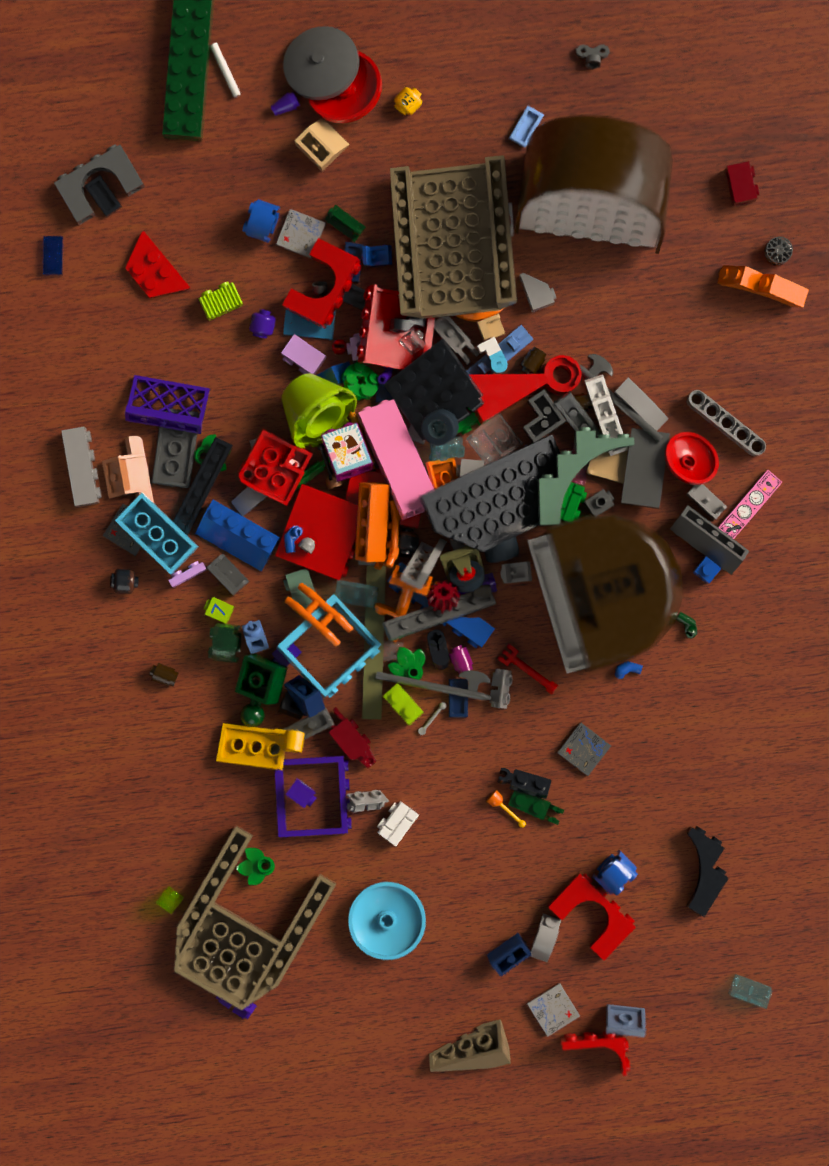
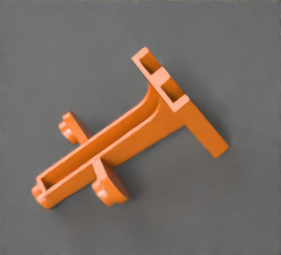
M396 565L390 583L403 588L397 607L394 609L383 603H375V612L380 615L388 614L393 616V619L409 614L407 610L413 593L417 592L427 596L433 577L429 576L428 581L419 590L400 580L403 573L399 572L400 566Z

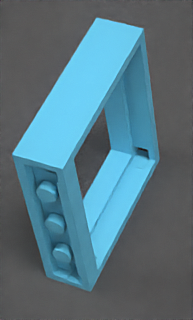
M335 594L326 603L331 607L334 606L371 647L334 682L324 689L287 650L312 626L308 621L305 620L276 648L309 683L320 690L323 699L327 695L331 698L338 691L336 687L341 682L345 685L352 678L350 674L355 669L359 672L366 665L364 661L369 656L373 659L380 652L378 648L381 646L380 642ZM319 607L312 616L319 620L326 612Z

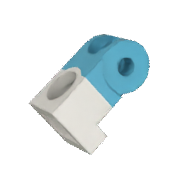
M495 337L477 345L480 354L486 353L491 362L490 368L495 374L505 372L508 363Z

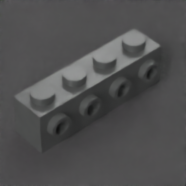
M688 505L670 528L677 536L684 539L731 575L749 553V550Z

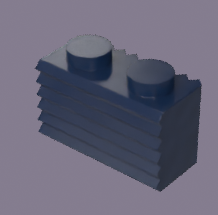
M519 933L487 954L490 964L502 977L503 974L512 970L513 967L525 961V958L528 959V956H531L527 943Z

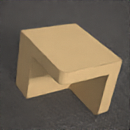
M499 314L477 322L484 342L505 334Z

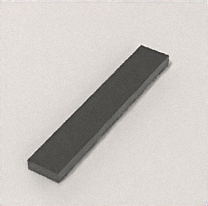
M489 586L460 595L457 607L452 608L451 612L444 610L442 614L439 609L434 611L433 607H426L383 622L382 625L389 642L493 606L496 604V601Z

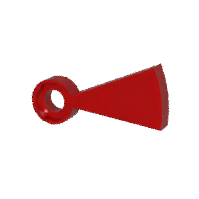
M558 355L547 362L542 370V374H469L484 395L481 397L484 405L474 413L480 424H483L542 387H545L555 395H564L568 391L572 392L581 380L582 372L580 366L572 357ZM554 369H565L569 374V381L564 384L555 381L553 377Z

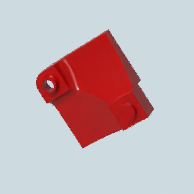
M262 429L247 458L242 462L238 470V477L246 486L287 506L305 473L304 470L313 453L306 448H299L295 443ZM245 471L251 472L249 476H244Z

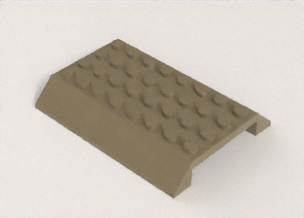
M504 155L485 157V163L430 170L411 172L409 166L390 168L401 315L421 319L499 311L516 303Z

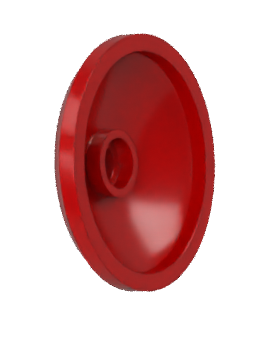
M682 432L673 436L666 445L665 460L667 466L679 480L691 485H702L711 481L717 474L719 468L717 452L712 444L701 435L692 432Z

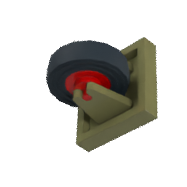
M464 546L439 555L448 584L452 582L453 587H457L458 591L472 592L483 584L485 570L479 550Z

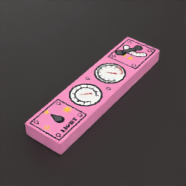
M767 470L718 528L734 539L781 485L782 481Z

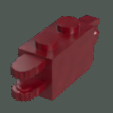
M335 707L333 711L342 722L337 726L335 724L332 725V730L329 731V734L350 759H358L363 765L370 768L377 762L370 750L369 744L371 741L365 734L361 735L357 731L359 726L353 719L348 720Z

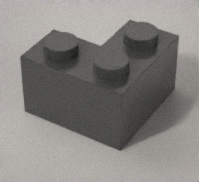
M542 390L528 400L527 403L537 418L525 425L523 430L532 443L544 438L566 422L545 390Z

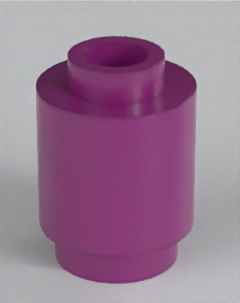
M460 645L451 649L452 653L449 654L455 671H458L459 675L464 671L473 669V662L466 647L462 648Z

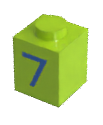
M214 597L211 600L208 599L204 606V610H206L205 615L225 624L228 623L235 606Z

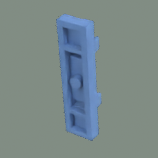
M520 325L498 345L508 362L534 339ZM487 355L483 356L467 370L468 374H494L490 368L491 362Z

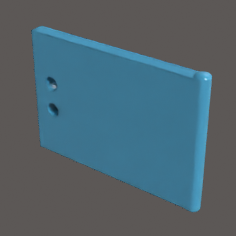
M286 310L283 335L293 336L295 334L301 337L333 340L335 312L331 325H327L326 329Z

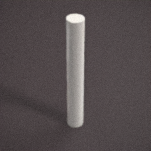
M217 43L210 45L234 98L240 96L241 93Z

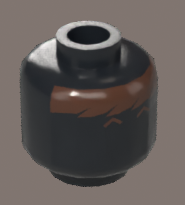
M403 528L402 531H399L398 556L410 558L416 552L419 536L413 533V529Z
M116 569L114 573H111L110 588H113L117 594H131L134 588H138V576H135L134 571L131 569Z

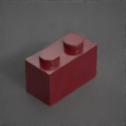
M749 161L726 166L725 173L732 205L737 206L755 202L757 196H759V188L757 184H754L753 177H755L754 166H750Z

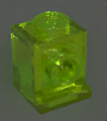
M169 886L156 903L172 914L184 899V896Z

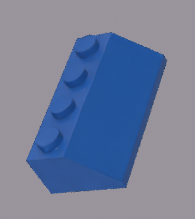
M212 500L195 533L261 572L281 539L215 500Z

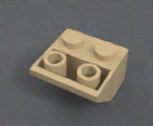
M323 118L309 126L295 140V145L322 172L349 146Z

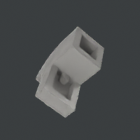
M543 913L537 934L532 943L530 957L548 962L559 933L561 919Z

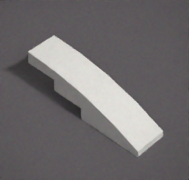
M603 374L584 380L602 434L610 435V438H617V435L623 434ZM628 447L611 450L609 454L612 456L627 451Z

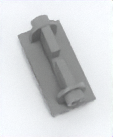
M495 669V672H493L492 686H498V690L491 689V700L489 701L491 707L507 709V705L510 702L509 687L513 681L512 671Z
M380 790L346 794L351 800L347 805V809L351 812L364 811L365 805L367 811L380 810L384 807L385 802H389Z

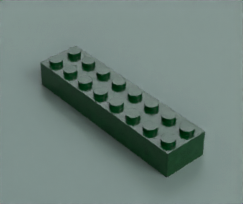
M173 0L162 133L165 139L202 141L214 0Z

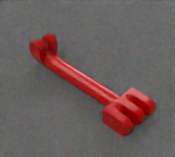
M508 643L506 647L512 651L511 654L503 650L502 653L508 658L505 660L499 656L497 659L507 667L513 663L543 685L546 691L552 695L559 685L553 681L550 682L516 657L519 651Z

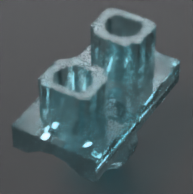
M460 436L454 437L453 440L444 445L430 444L431 454L429 460L446 461L448 458L464 457L465 447L462 445L463 438Z

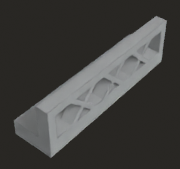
M440 538L435 548L421 541L400 580L421 590L447 541Z

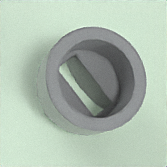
M307 537L302 539L298 546L311 554L315 548V543L312 538Z

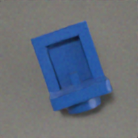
M391 245L362 247L361 259L363 265L369 267L392 265Z

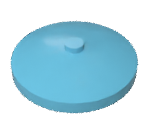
M380 882L365 888L355 898L349 912V930L354 942L363 952L377 959L392 960L407 955L419 944L425 931L426 916L420 899L412 890L399 883Z

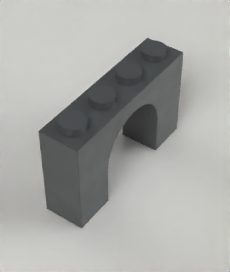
M121 145L110 146L103 155L97 154L93 156L89 163L76 166L72 173L68 175L67 173L62 174L54 182L79 225L96 216L84 195V184L93 173L107 171L114 174L119 179L128 196L145 187Z

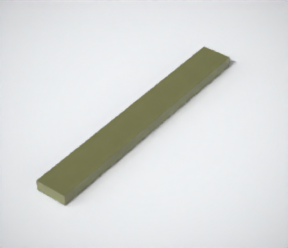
M367 565L365 628L380 642L381 646L378 648L380 652L373 659L369 656L364 661L366 665L364 666L362 719H381L383 680L376 679L377 672L383 673L384 628L382 624L385 615L377 614L374 606L375 603L385 604L386 566H382L381 570H377L374 566ZM364 640L365 653L371 646Z

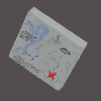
M290 209L276 245L312 259L309 254L317 239L321 237L326 223Z
M560 983L527 1003L547 1037L580 1017Z

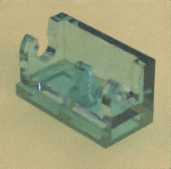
M337 580L335 596L342 603L374 608L379 588Z
M735 974L728 994L767 1009L772 994V987Z

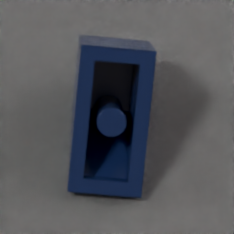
M301 675L284 684L298 709L307 717L311 718L325 709L320 690Z

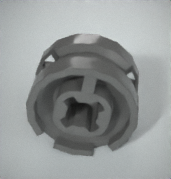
M775 237L765 247V258L773 265H782L790 259L793 247L785 237Z

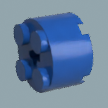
M260 199L254 201V203L251 202L248 213L251 215L249 220L245 221L242 231L246 232V236L269 243L271 238H268L269 233H274L279 218V213L276 211L280 210V206Z
M620 850L616 851L618 853L616 856L611 854L597 868L599 873L597 875L593 874V878L609 894L614 893L616 896L622 892L623 886L628 881H633L638 875L636 872L637 867Z

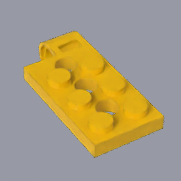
M223 723L216 761L282 770L285 752L302 753L305 733L294 730H272ZM238 740L243 741V747L240 750H236L234 747ZM257 742L261 743V750L253 752V745ZM274 745H279V752L276 755H272L271 748Z

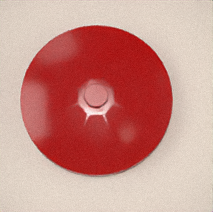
M358 51L359 69L357 75L344 92L326 100L308 99L312 108L320 117L333 123H350L366 116L375 107L382 91V78L378 67L369 56Z

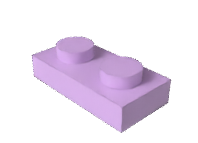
M196 561L188 566L189 570L183 573L180 570L172 574V579L168 581L174 588L206 571L205 564L203 562L199 564Z

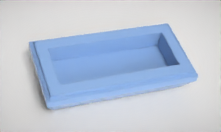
M527 106L509 139L526 148L529 137L539 125L544 114Z

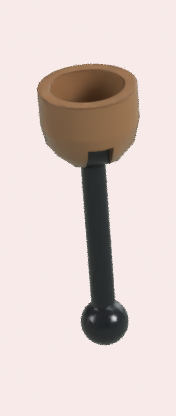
M318 444L317 449L321 451L329 474L326 478L327 489L342 485L341 481L337 482L335 474H332L324 451V444Z

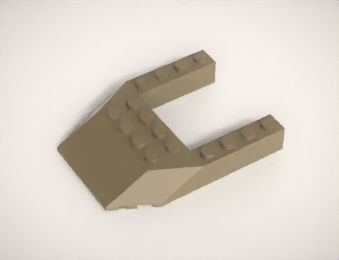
M235 826L177 927L174 971L243 1010L279 985L337 883L319 874L281 941L215 902L253 837L251 833Z

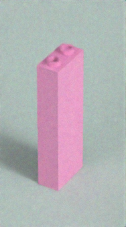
M394 399L390 401L383 400L377 406L372 408L368 406L358 412V421L386 484L390 485L389 491L402 520L425 512L419 496L434 488Z

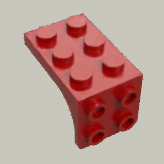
M603 1031V1034L596 1035L595 1032H584L583 1036H576V1033L564 1034V1037H560L562 1050L596 1047L610 1048L619 1055L621 1074L627 1076V1071H630V1061L625 1052H629L628 1040L623 1035L610 1034Z

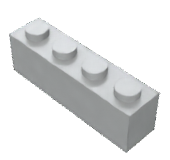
M85 427L62 430L75 507L98 504L102 495L100 487L96 486L98 472L97 468L93 469L92 461H95L93 449L90 450L89 442H92L90 430L87 431Z

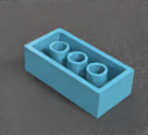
M141 493L115 520L170 574H173L199 547L144 493Z

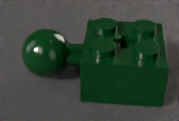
M258 654L244 655L235 692L251 698L250 703L245 705L240 712V719L245 726L258 727L262 724L265 714L261 703L269 705L279 702L288 669L287 666Z

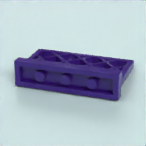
M134 375L128 405H126L125 421L201 434L210 388ZM137 382L146 383L148 388L140 392L137 388ZM164 386L167 391L159 395L155 388ZM182 389L186 394L178 399L173 392ZM152 391L156 398L147 402L143 395ZM197 392L204 393V398L198 402L192 396ZM170 394L175 401L166 405L162 398ZM139 397L145 403L140 407L132 406L133 401ZM190 398L193 405L185 409L181 402ZM159 401L162 404L163 408L160 410H153V408L150 405ZM178 404L182 411L178 414L172 413L170 408ZM197 408L200 412V417H191L188 412Z

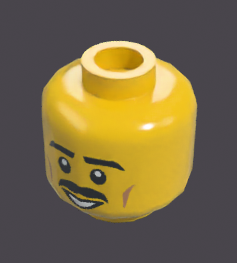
M404 87L394 98L396 103L394 107L404 116L406 114H414L422 105V100L419 98L421 93L414 87L412 89Z

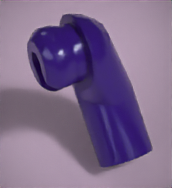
M385 368V371L378 376V382L385 384L391 378L394 369Z

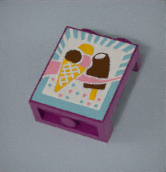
M357 422L347 423L342 428L336 430H327L321 435L337 482L374 469L372 459Z

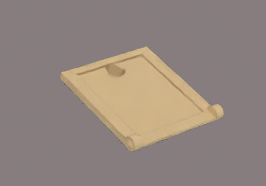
M628 450L610 456L609 451L602 453L589 462L586 474L624 484Z

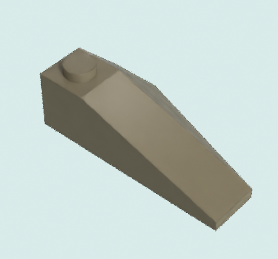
M499 1019L481 1024L476 1027L478 1030L467 1035L465 1033L461 1036L462 1039L453 1044L448 1043L430 1053V1071L488 1069L510 1064V1050L502 1021Z

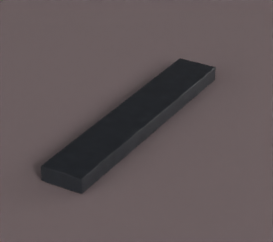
M218 437L214 438L173 521L187 536L233 447L232 444Z

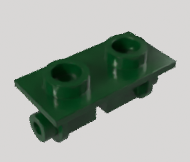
M336 204L328 211V215L324 219L353 242L358 239L366 228Z

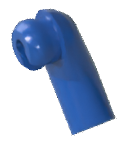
M293 526L284 535L286 553L296 552L294 542L303 533L301 527Z
M625 661L616 667L614 675L618 679H623L624 675L629 672L641 674L643 665Z

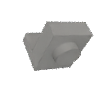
M530 562L502 564L500 574L503 583L532 581Z

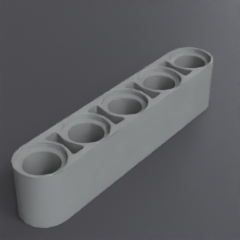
M695 390L688 395L687 404L690 408L748 454L759 456L765 451L766 444L762 438L705 393ZM693 395L700 396L701 403L694 404L691 397ZM707 407H714L716 415L709 416L706 412ZM722 419H729L731 427L724 428L721 423ZM742 430L746 433L745 440L737 438V431ZM757 442L761 445L760 452L752 450V443Z

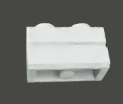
M401 801L398 804L394 802L388 811L391 813L387 820L383 818L377 826L379 828L377 833L395 846H397L419 816L418 813Z

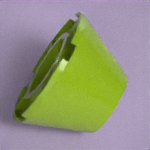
M312 373L301 375L293 380L282 394V404L293 442L296 446L303 449L308 445L316 447L318 444L323 443L321 435L325 431L330 429L336 430L347 424L349 413H354L357 405V398L354 393Z

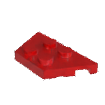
M142 231L125 269L150 299L160 295L189 290L190 286L149 236Z

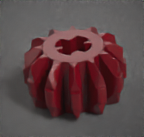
M445 580L442 584L436 581L434 586L430 585L429 592L427 593L429 607H433L434 611L441 610L442 614L444 610L451 612L452 608H456L460 599L457 587H453L452 582L446 584Z

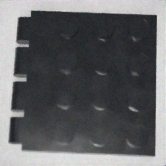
M441 339L384 384L422 441L426 439L422 434L421 426L424 418L436 409H445L452 412L457 418L458 423L471 415L468 407L472 412H475L484 405L481 399L484 395L444 339ZM442 420L434 422L435 432L441 434L438 431L440 430L444 434L447 430L446 424Z

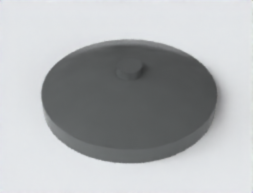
M327 26L311 28L297 36L289 45L283 62L284 74L292 89L299 95L311 100L330 99L344 92L354 81L359 69V54L352 39L343 31Z

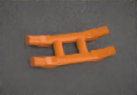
M394 500L389 501L392 521L389 522V513L387 521L385 561L387 559L385 566L388 568L393 567L399 555V520L401 516ZM391 529V540L387 541L388 530ZM376 562L374 568L381 570L384 562Z
M300 583L298 589L313 601L306 609L290 597L286 598L285 603L316 628L335 647L338 646L340 641L326 627L328 623L334 619L348 633L352 631L353 627L340 613L317 595L314 590ZM318 606L327 613L320 622L311 615Z

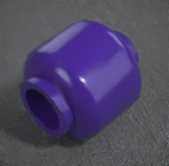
M260 309L259 313L255 312L252 314L249 330L253 332V336L267 338L273 334L276 319L270 315L271 311Z

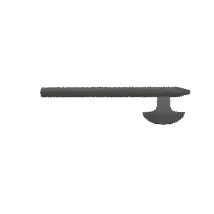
M597 354L588 355L594 362V365L589 370L579 365L582 376L586 379L596 377L601 372H606L611 377L613 375V368L610 363ZM608 388L612 402L659 443L663 436Z
M468 670L460 673L458 676L468 680V690L377 672L376 679L477 700H491V696L477 692L480 683H490L489 677L479 671Z

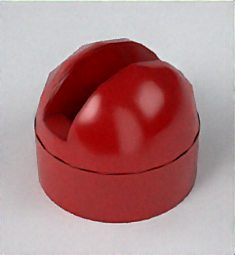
M337 339L332 343V350L335 354L342 355L347 350V344L344 340ZM335 345H344V348H335Z

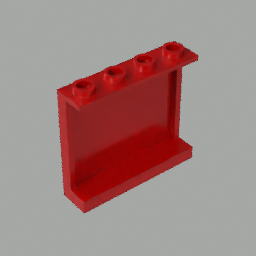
M376 284L367 287L364 293L365 307L361 314L363 324L359 331L361 339L360 345L357 348L358 362L402 371L432 347L435 318H426L425 328L411 327L405 333L392 332L389 330L390 320L392 318L405 319L407 317L401 315L399 292L378 288Z
M302 484L275 556L337 580H341L342 577L346 578L349 567L346 565L349 559H353L356 551L353 547L357 534L358 505ZM293 526L301 527L303 533L294 542L296 552L286 553L284 535ZM309 537L314 540L315 548L311 554L298 546L302 539Z

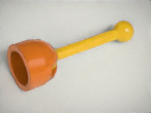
M497 790L487 798V803L493 807L500 806L518 822L519 827H525L526 822L520 820L502 803L503 797Z

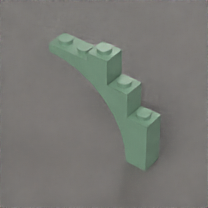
M590 427L579 428V431L574 432L575 454H572V451H561L560 455L556 456V478L553 475H542V478L537 480L539 526L560 524L561 507L565 493L571 481L582 467L602 453L617 448L634 446V437H629V434H618L617 438H610V435H598V438H596L595 431H590Z

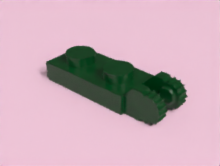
M514 790L508 803L511 807L557 825L560 822L558 819L546 815L548 809L550 808L559 814L564 812V809L552 805L549 801Z

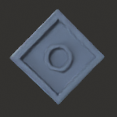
M607 1004L606 1033L645 1037V1009Z

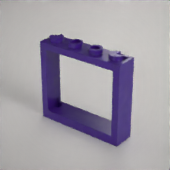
M344 756L284 759L283 765L338 762L341 828L287 831L283 769L275 770L278 837L346 834L348 829H352L351 817H347V805L350 803V799L346 798V790H350L349 779H345V771H349L348 760H344Z

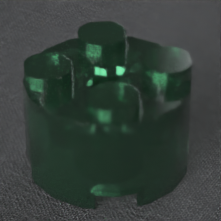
M217 623L214 628L211 627L210 639L213 640L212 647H209L208 651L209 658H213V661L237 663L239 661L236 653L241 652L242 633H238V630L241 629L240 625Z

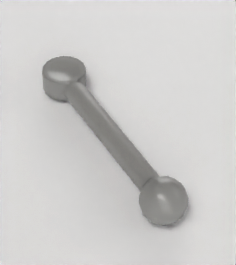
M441 702L439 708L428 722L419 728L418 732L420 735L426 733L428 726L441 710L446 708V703Z

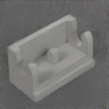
M703 484L694 485L686 494L713 521L727 508Z

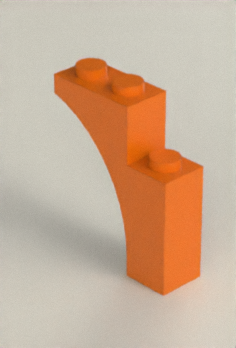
M722 265L717 282L722 286L749 291L791 307L801 308L804 307L809 289L780 276L762 274L747 266Z

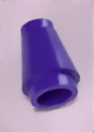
M288 92L271 105L275 116L296 110L300 106V102L294 92L290 94Z

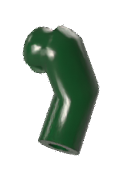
M680 611L676 620L684 624L686 637L692 639L698 632L696 621Z

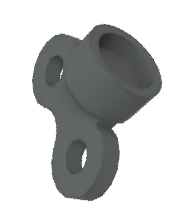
M580 45L577 47L576 54L580 58H585L587 68L597 69L601 66V58L608 57L610 50L606 45H599L596 48Z

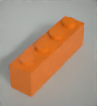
M359 483L355 560L364 562L385 561L390 485Z

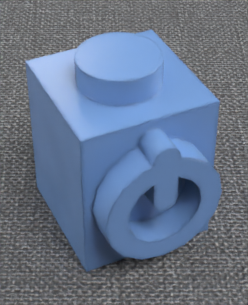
M260 620L255 622L249 621L246 625L242 626L251 654L269 648Z

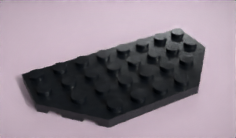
M548 435L535 443H531L420 495L419 498L433 531L479 551H486L503 541L538 526L537 480L542 478V475H553L556 478V456L560 455L553 435Z

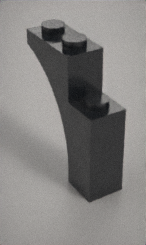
M690 826L686 833L691 838L697 851L699 877L695 891L686 906L705 917L729 879L725 876L726 871L718 866L715 869L713 868L725 848L721 846L722 841L714 836L711 839L705 836L706 831L696 826L694 829Z

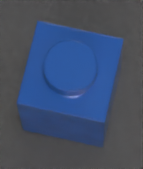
M706 556L692 573L706 584H709L721 568Z

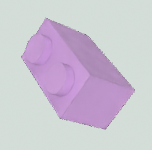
M295 334L281 352L282 356H284L283 360L291 366L296 364L300 367L299 371L302 374L312 373L315 375L326 359L323 353Z

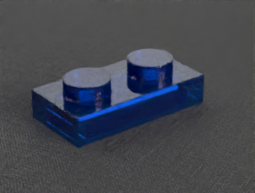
M43 236V275H63V236Z

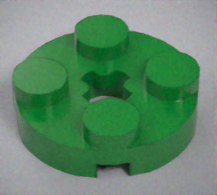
M356 362L349 365L341 375V381L343 380L344 383L343 387L352 391L357 400H368L378 390V375L363 363ZM358 379L362 381L361 385L358 384Z

